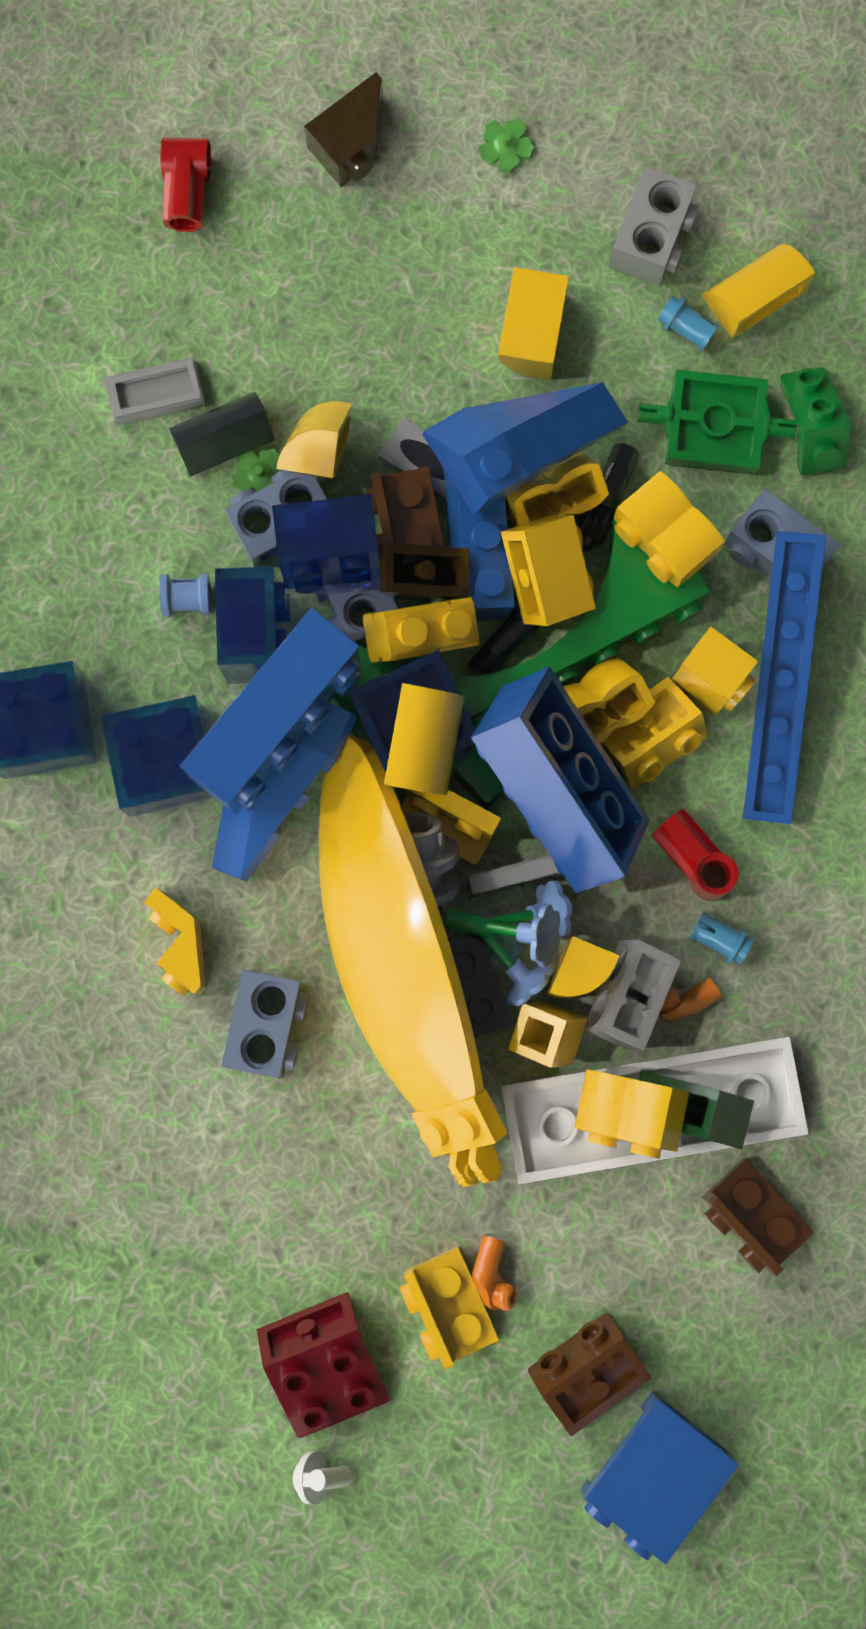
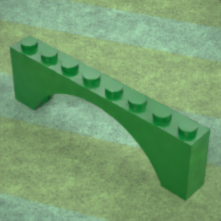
M613 517L610 526L608 566L602 586L594 599L596 609L586 612L563 638L544 652L519 665L495 673L470 677H443L413 672L388 661L371 662L368 650L360 646L361 667L358 672L361 673V677L346 696L342 697L337 693L334 696V700L338 707L357 716L351 730L353 736L367 740L375 748L385 770H387L402 683L465 696L459 731L468 726L470 732H474L502 686L549 666L562 686L579 676L576 669L592 661L596 666L605 660L616 658L621 654L618 647L632 640H635L637 645L650 641L662 632L660 625L674 618L681 624L697 616L704 610L701 604L705 602L711 591L699 570L678 588L669 580L666 583L661 582L647 565L648 555L637 545L634 548L629 547L619 537L615 530L617 522Z

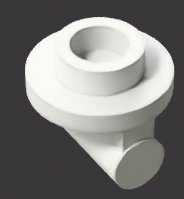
M319 1451L306 1452L296 1465L293 1474V1484L300 1499L305 1504L311 1505L319 1504L325 1498L328 1489L349 1486L353 1479L352 1471L348 1466L327 1468L326 1457Z

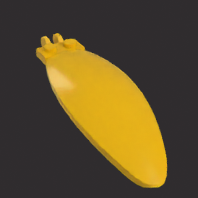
M349 734L337 762L328 774L324 772L319 815V879L328 940L336 970L346 999L366 1041L390 1079L416 1110L411 1115L420 1131L421 1139L427 1145L432 1157L450 1154L448 1167L452 1175H455L458 1185L461 1184L462 1187L478 1185L479 1181H482V1183L498 1181L503 1171L501 1170V1160L498 1159V1154L493 1144L505 1137L508 1132L487 1090L483 1087L473 1030L442 919L392 786L384 785L386 770L378 753L367 740Z

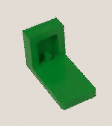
M806 368L797 372L782 374L780 376V386L799 426L796 463L801 476L846 468L851 422L825 368Z

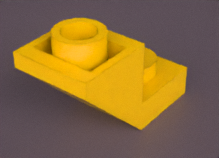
M156 887L144 901L147 906L154 910L149 919L170 936H172L176 929L181 932L156 963L166 971L161 979L182 996H185L189 990L194 994L201 995L206 989L200 920Z

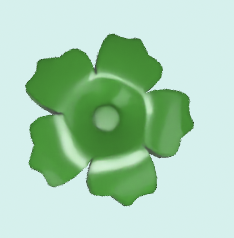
M520 119L513 122L506 121L504 130L495 120L490 124H486L483 140L486 143L479 146L480 158L487 161L490 165H494L499 160L500 172L512 173L515 168L520 166V159L530 160L535 147L531 144L530 138L523 137L526 132V125L521 123Z
M272 448L270 450L262 449L259 452V459L253 450L240 455L237 467L242 472L232 476L234 488L241 491L255 488L257 492L273 484L271 478L281 471V469H276L280 453L276 452L275 448Z

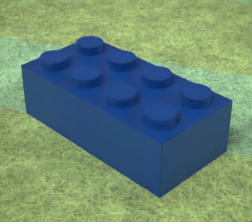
M311 608L182 762L180 767L192 781L234 815H237L242 808L248 812L251 811L267 791V788L263 785L274 769L282 773L299 752L295 748L296 742L306 731L313 735L330 714V711L327 710L329 702L337 693L342 697L346 696L361 677V673L358 672L361 667L359 645Z
M550 666L502 686L471 736L478 754L484 761L488 762L502 783L507 797L515 802L528 821L532 834L540 839L553 858L556 869L567 879L576 893L625 877L650 822L647 815Z

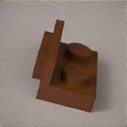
M429 466L384 476L380 472L371 474L373 487L365 488L370 515H379L382 533L374 534L379 561L380 543L383 542L445 547Z
M746 1158L739 1161L701 1197L710 1207L704 1215L724 1236L729 1231H732L744 1244L738 1252L757 1273L766 1268L777 1277L783 1271L780 1265L814 1233Z
M608 1313L586 1323L578 1333L554 1350L543 1354L536 1363L528 1368V1373L541 1396L571 1437L652 1379Z

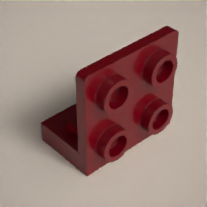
M349 1292L256 1329L263 1369L298 1438L308 1436L389 1401L387 1390L363 1340L356 1309Z

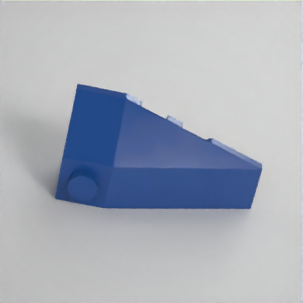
M600 382L463 408L425 430L422 435L475 516L623 427L628 421L604 383Z
M329 703L327 710L330 711L328 718L313 735L306 731L296 742L295 748L299 750L296 757L282 773L275 769L264 781L263 786L267 788L266 793L251 811L248 812L242 808L237 815H234L223 806L212 868L245 882L249 880L281 837L280 824L293 807L301 810L310 798L305 792L321 770L328 774L337 762L357 719L356 715Z

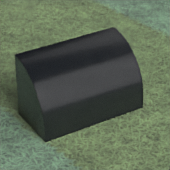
M255 391L169 428L190 477L275 441L266 411Z

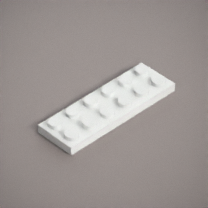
M790 1037L594 1070L639 1080L641 1071L644 1070L754 1100L744 1145L809 1134ZM586 1071L501 1086L518 1184L732 1148L731 1146L681 1133L678 1151L662 1149L660 1159L630 1152L632 1142L618 1139L617 1148L588 1142L589 1132L574 1128Z

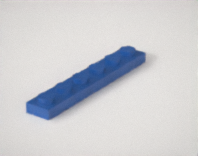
M786 531L776 532L743 819L783 824L792 823L826 535Z

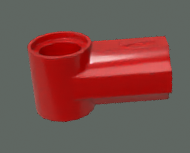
M163 137L161 140L160 163L164 180L162 221L166 228L173 229L176 232H195L198 229H203L205 185L211 179V171L207 170V167H211L212 162L209 138Z
M684 808L671 816L651 834L652 839L687 878L692 890L699 898L706 901H718L725 897L737 884L739 872L735 861L716 847ZM715 866L721 869L726 880L724 887L715 889L705 884L702 879L703 868Z

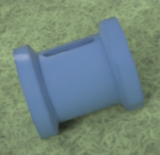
M201 573L199 578L171 579L168 574L161 575L160 605L162 616L171 617L173 612L201 611L203 615H211V582L209 573Z

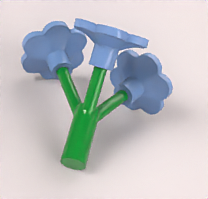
M549 881L547 884L539 885L536 890L538 903L527 906L526 911L485 918L450 907L446 909L443 926L482 937L506 965L504 971L514 981L504 996L507 1006L513 1004L516 1007L521 1006L532 995L538 993L547 985L548 977L555 970L551 963L552 954H555L558 950L560 937L568 936L571 932L569 917L572 914V905L570 899L563 894L562 886L558 881ZM519 923L518 926H512V925H510V924ZM492 933L514 936L518 942L530 943V958L532 961L537 962V964L528 969L519 958L513 959Z

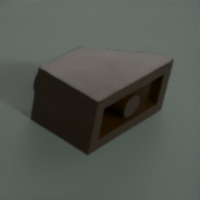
M377 72L304 126L307 148L340 187L351 179L353 181L363 179L372 170L376 161L383 107L382 78Z
M390 542L380 543V593L402 600L438 602L469 597V548Z

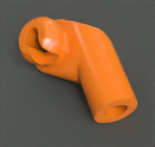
M710 977L680 996L675 988L670 987L659 1016L668 1022L694 1016L721 999L722 994Z
M483 1236L472 1272V1281L485 1306L493 1311H498L499 1309L510 1311L517 1303L518 1292L515 1286L505 1283L499 1272L506 1242L493 1237Z

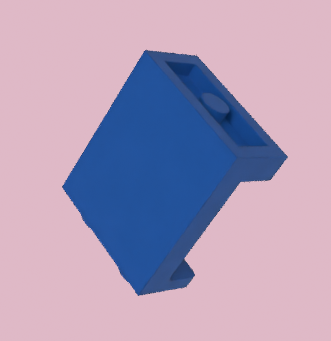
M652 1391L641 1405L643 1414L591 1483L586 1480L581 1487L584 1500L588 1502L584 1508L596 1521L606 1528L613 1522L628 1534L624 1541L645 1560H649L654 1555L666 1565L739 1464L729 1451Z

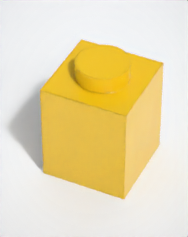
M547 1001L524 1003L508 1050L550 1068L573 1064L588 1018Z

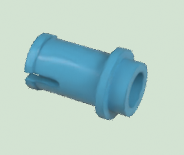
M672 296L658 318V321L665 324L663 330L668 331L671 328L703 351L720 325L712 322L685 304L687 302L685 297L679 300Z
M704 911L689 939L695 940L727 957V963L731 964L734 961L740 965L743 963L755 940L746 935L747 930L743 929L742 932H739L707 915Z

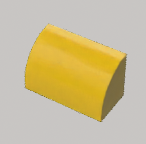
M779 244L713 286L701 296L733 339L805 293L816 272L804 256L795 248L787 244Z
M514 267L498 352L499 360L507 368L524 376L551 380L569 276Z
M330 401L309 409L301 417L278 458L276 469L333 478L347 449L352 403Z
M402 683L384 785L447 795L465 696Z
M572 936L565 942L545 996L567 999L596 989L611 975L620 955Z

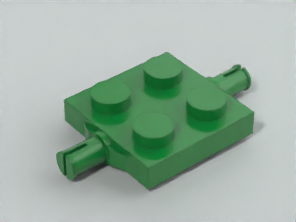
M676 369L673 376L672 395L667 406L639 402L637 423L664 425L667 438L665 464L757 474L760 469L762 445L767 436L794 440L797 432V422L795 419L770 417L766 402L768 379Z

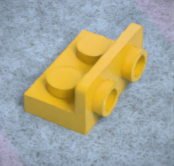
M669 676L649 689L655 703L648 713L628 726L615 728L611 735L601 743L604 751L622 770L625 781L631 789H635L644 782L647 783L656 779L666 766L682 755L693 753L708 736L702 712Z
M406 789V797L400 806L402 812H424L438 818L441 823V833L448 835L457 842L459 858L472 865L479 863L501 821L500 817L450 790L447 791V795Z
M455 1247L405 1270L404 1277L407 1284L400 1286V1291L410 1314L420 1312L427 1330L421 1332L420 1336L431 1361L440 1358L444 1369L447 1370L454 1366V1361L499 1341V1337L472 1281V1276L459 1247Z

